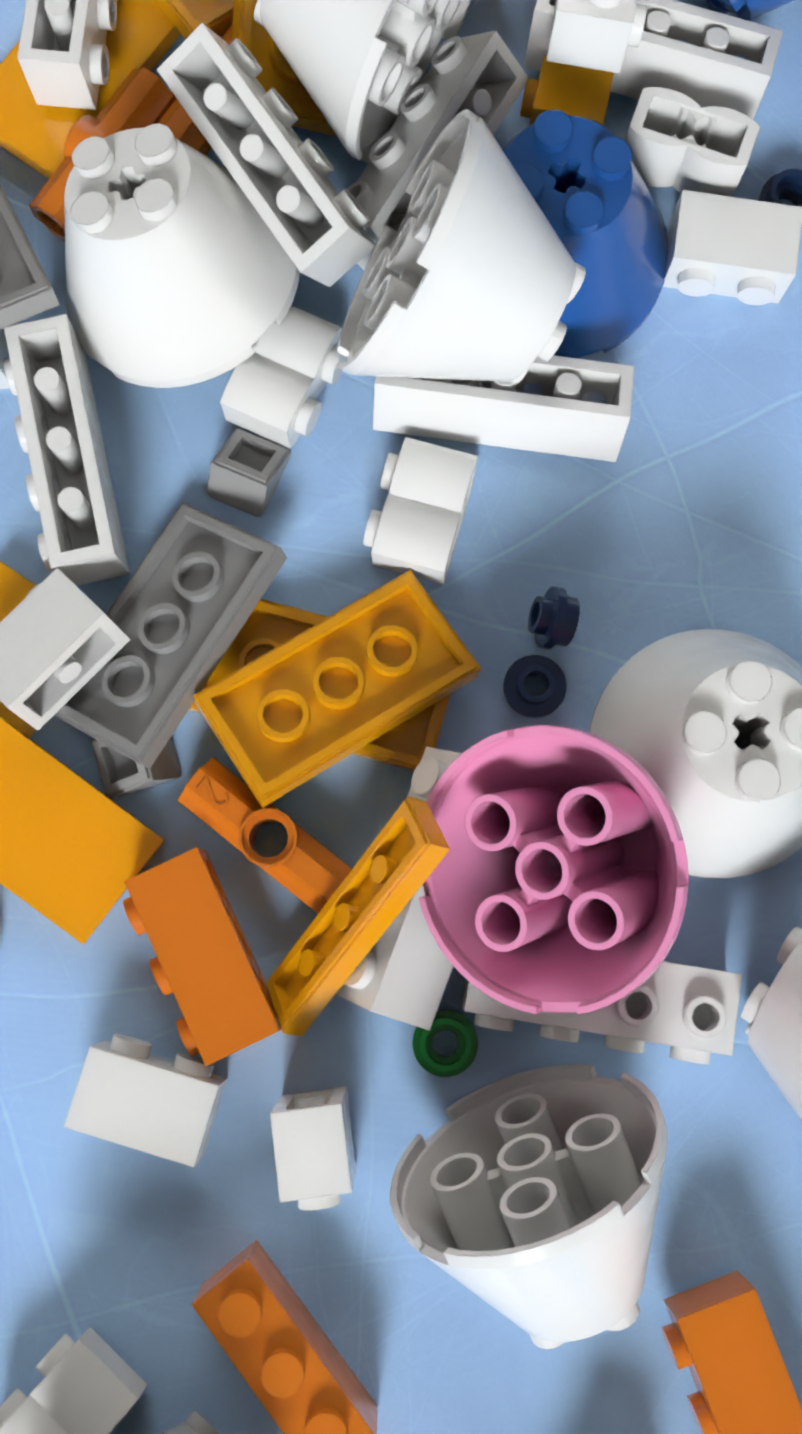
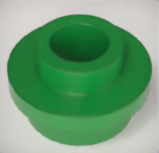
M448 1009L437 1010L430 1031L416 1026L412 1040L413 1052L418 1063L427 1072L439 1077H452L464 1072L472 1064L477 1054L478 1038L473 1025L464 1015ZM442 1030H449L457 1037L455 1050L446 1055L437 1053L432 1046L435 1034Z

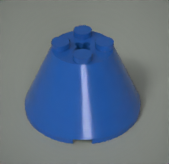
M547 110L539 114L532 125L500 147L574 262L586 268V275L579 291L566 304L559 321L566 324L567 329L564 339L554 355L579 358L601 350L606 353L628 339L642 325L655 306L664 285L668 256L667 231L655 199L632 162V152L627 142L616 137L604 126L592 120L578 116H568L560 110Z

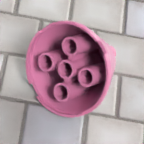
M555 725L527 726L491 735L467 749L451 763L437 781L426 802L450 850L423 883L425 896L419 897L428 927L438 946L451 964L471 984L489 997L507 1006L533 1014H538L542 1011L556 1013L577 1012V1015L592 1012L609 1006L642 985L666 958L677 938L685 913L689 884L688 860L679 823L670 803L649 773L635 759L607 740L586 731Z

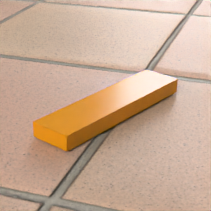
M409 796L403 801L266 982L282 1033L296 1036L304 1035L449 852L450 847L426 801Z

